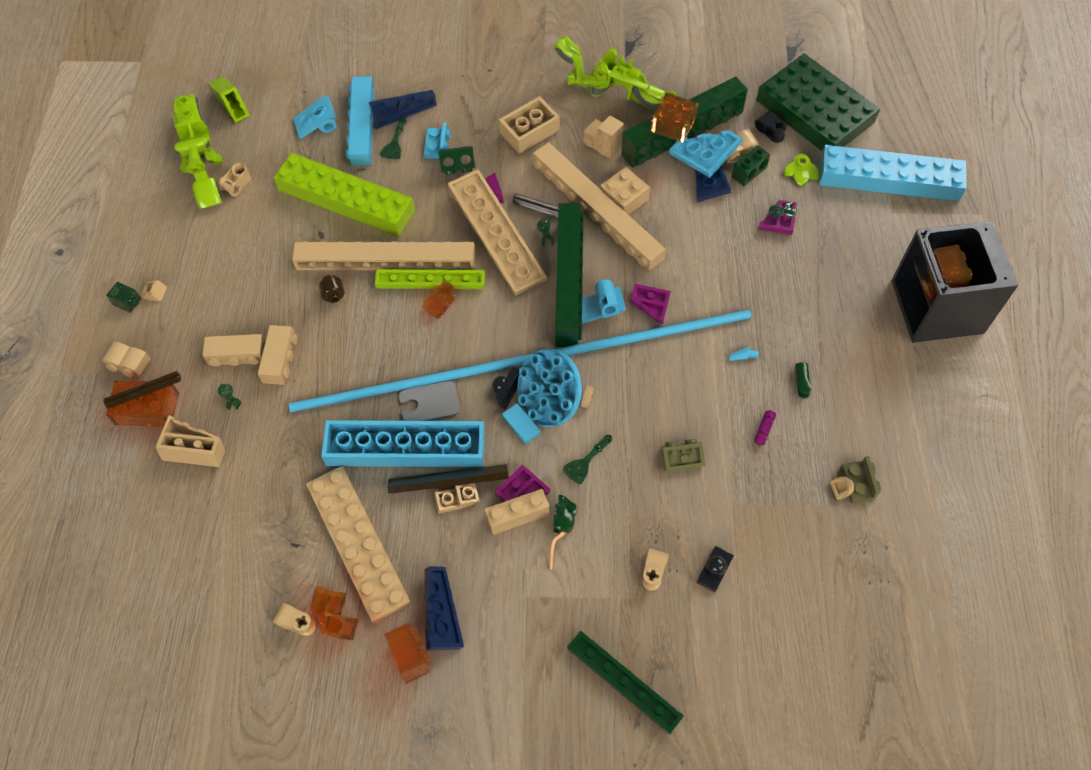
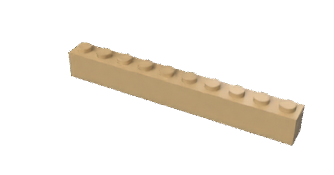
M549 142L533 152L534 167L542 171L548 180H551L559 190H562L567 195L569 200L580 204V210L585 211L593 222L598 223L605 233L612 236L614 241L621 245L630 256H633L640 266L650 271L665 260L666 249Z
M468 241L295 242L292 261L296 270H475V244Z

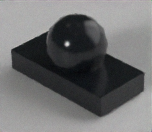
M513 366L507 377L498 376L492 382V389L497 393L495 398L501 408L506 409L518 389L519 368Z
M715 546L697 583L716 592L734 555Z

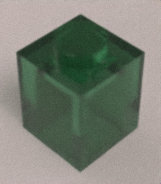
M116 282L106 295L112 305L129 313L138 306L141 300L135 289L120 282Z

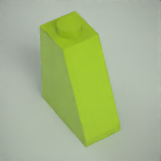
M221 76L208 83L215 98L234 123L250 116L236 87L226 78Z

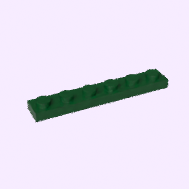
M582 631L567 646L571 653L669 735L684 717L683 714Z

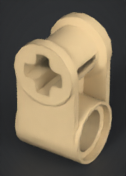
M243 163L234 164L219 180V189L229 192L232 197L238 196L241 190L251 181L246 165Z
M649 548L642 578V585L646 590L655 591L660 587L670 553Z
M286 603L281 604L272 621L273 624L302 636H310L316 630L314 619L307 613Z

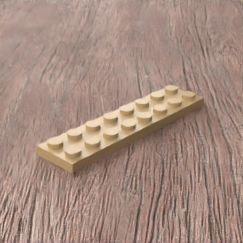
M479 169L447 183L455 200L515 296L547 281V276Z
M343 466L306 483L372 623L374 624L409 606L411 602Z

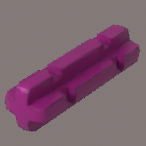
M772 410L765 411L764 419H762L755 436L754 443L759 446L765 445L773 425L772 421L776 418V413Z

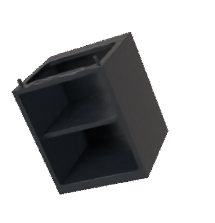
M993 221L916 230L891 280L912 343L985 334L1018 287Z

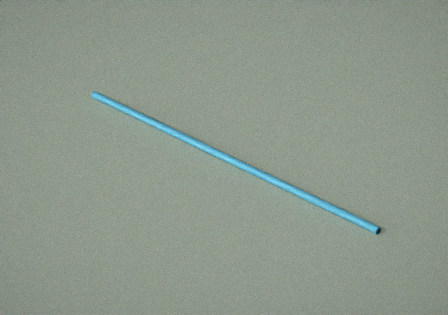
M744 310L557 348L556 350L570 356L751 319V311ZM532 354L289 403V409L292 413L502 370L513 366H521Z

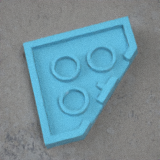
M726 130L721 131V134L711 135V133L697 135V138H680L669 149V153L710 178L743 141L742 137Z

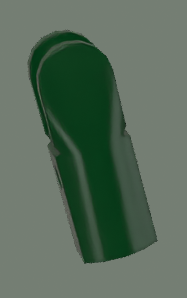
M805 362L796 363L795 374L798 394L801 398L805 399L809 397L811 391L808 364Z

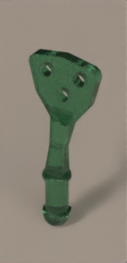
M405 117L399 118V122L395 127L394 137L391 143L381 150V157L388 159L401 158L399 137L406 124Z
M610 434L605 435L583 459L574 460L564 465L563 471L576 483L582 484L588 475L589 463L593 457L602 452L612 442V436Z

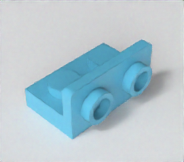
M443 122L442 128H427L424 157L426 159H439L438 150L449 149L447 139H450V129H447V122Z

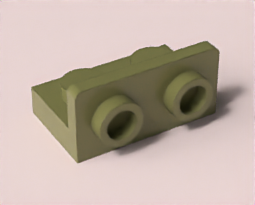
M696 439L684 440L685 444L678 445L677 441L666 442L665 446L660 447L661 451H663L665 471L704 467L703 443L697 442Z
M864 457L863 461L842 464L843 476L851 479L854 483V491L849 495L851 503L875 500L881 492V486L879 481H876L875 465L871 462L870 457Z

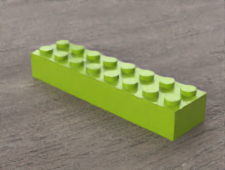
M292 152L273 177L278 190L398 237L415 212L413 198Z

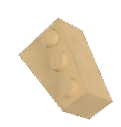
M170 415L155 447L162 461L220 467L225 453L219 437L201 429L197 430L186 422H179Z

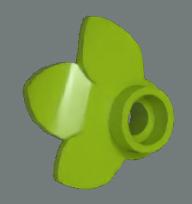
M798 154L793 162L785 167V176H793L800 187L809 178L812 180H818L819 178L817 166L812 164L810 158L805 154Z

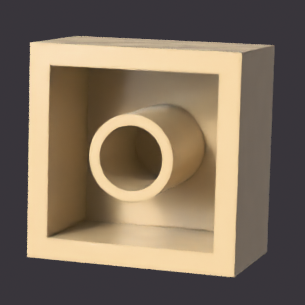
M627 167L600 185V189L628 215L649 201L650 187Z

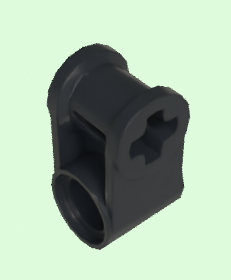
M772 111L766 112L755 120L757 130L766 135L771 141L780 143L784 140V131L787 128V124Z

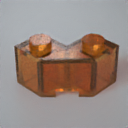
M316 586L310 608L313 615H316L319 621L321 633L339 639L353 640L359 619L341 614L347 593Z

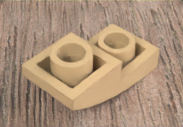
M475 483L458 485L455 489L439 491L434 494L438 514L462 509L480 502Z

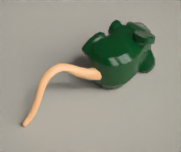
M561 494L558 496V504H555L553 532L559 535L553 539L551 544L550 570H552L555 543L573 530L575 525L574 516L577 514L576 504Z

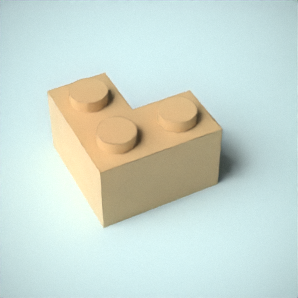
M611 115L603 123L595 119L583 131V142L588 147L597 150L601 155L611 158L622 147L624 123Z

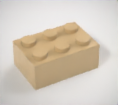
M539 96L500 118L499 131L518 154H521L560 131V116Z

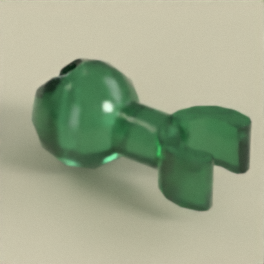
M788 202L785 207L772 205L768 213L771 218L777 219L785 213L789 216H794L797 209H791L794 202Z
M541 219L537 223V229L543 236L541 241L543 247L545 246L546 238L551 241V245L554 244V238L549 235L551 224L546 219Z
M221 384L218 387V394L227 400L226 408L230 410L231 406L234 405L238 409L241 401L233 397V387L230 384Z

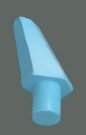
M746 347L730 354L728 361L748 360V357L758 358L759 351L750 350V347Z

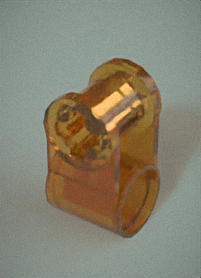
M448 282L439 284L434 292L426 298L422 308L437 319L441 318L455 300L453 286Z

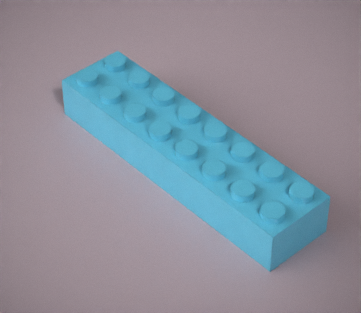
M825 145L820 160L819 185L960 201L967 189L966 161Z
M326 420L321 457L326 466L484 467V421Z

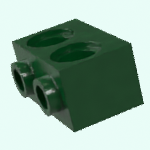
M759 145L755 146L734 163L731 177L742 186L747 185L767 168L770 154Z
M472 146L438 150L441 173L445 172V175L455 174L456 170L471 172L472 168H476ZM463 155H468L470 157V162L468 164H463L461 162V157ZM447 157L452 158V166H445L443 163L444 159Z

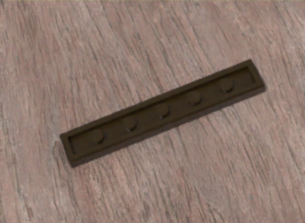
M507 464L388 479V494L504 480L509 478Z

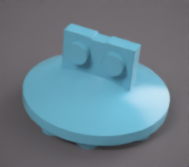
M556 349L536 351L527 358L519 370V404L534 423L543 427L560 426L573 417L579 403L582 401L581 378L575 363L568 355Z

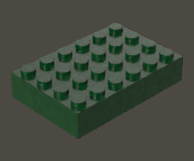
M805 53L760 85L756 97L757 102L769 111H772L822 152L825 145L845 147L875 123L880 108Z

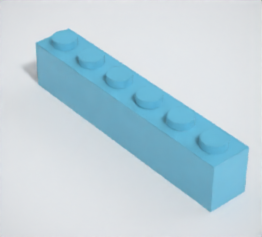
M372 76L352 77V84H349L351 97H348L351 109H348L350 122H347L349 135H347L346 139L349 148L346 149V158L350 159L351 166L372 165L373 119L369 102L374 101V84Z

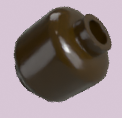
M327 275L319 283L323 300L336 303L344 297L345 290L339 277Z

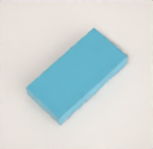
M518 403L502 413V417L524 444H527L541 434L539 428Z

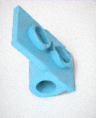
M328 95L321 97L312 103L309 108L293 118L300 139L317 128L324 133H329L337 127L334 119L336 115Z
M606 279L597 282L595 285L596 294L582 298V324L599 318L620 314L621 311H625L626 307L620 286L614 288L612 281Z

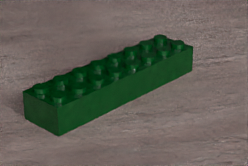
M735 76L624 131L621 155L634 168L652 158H656L665 151H669L680 138L687 137V139L697 137V135L711 130L735 116L741 115L744 110L748 89Z
M559 203L555 347L577 345L578 340H582L584 211H580V204Z

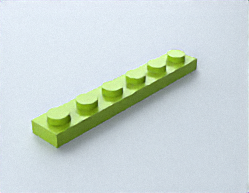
M376 269L375 287L378 289H485V270Z

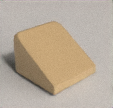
M159 280L145 282L140 298L161 301L167 286Z

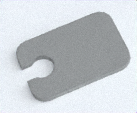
M451 381L402 390L399 394L401 405L407 404L410 401L418 403L416 410L402 411L404 421H432L455 416L460 411L456 386Z

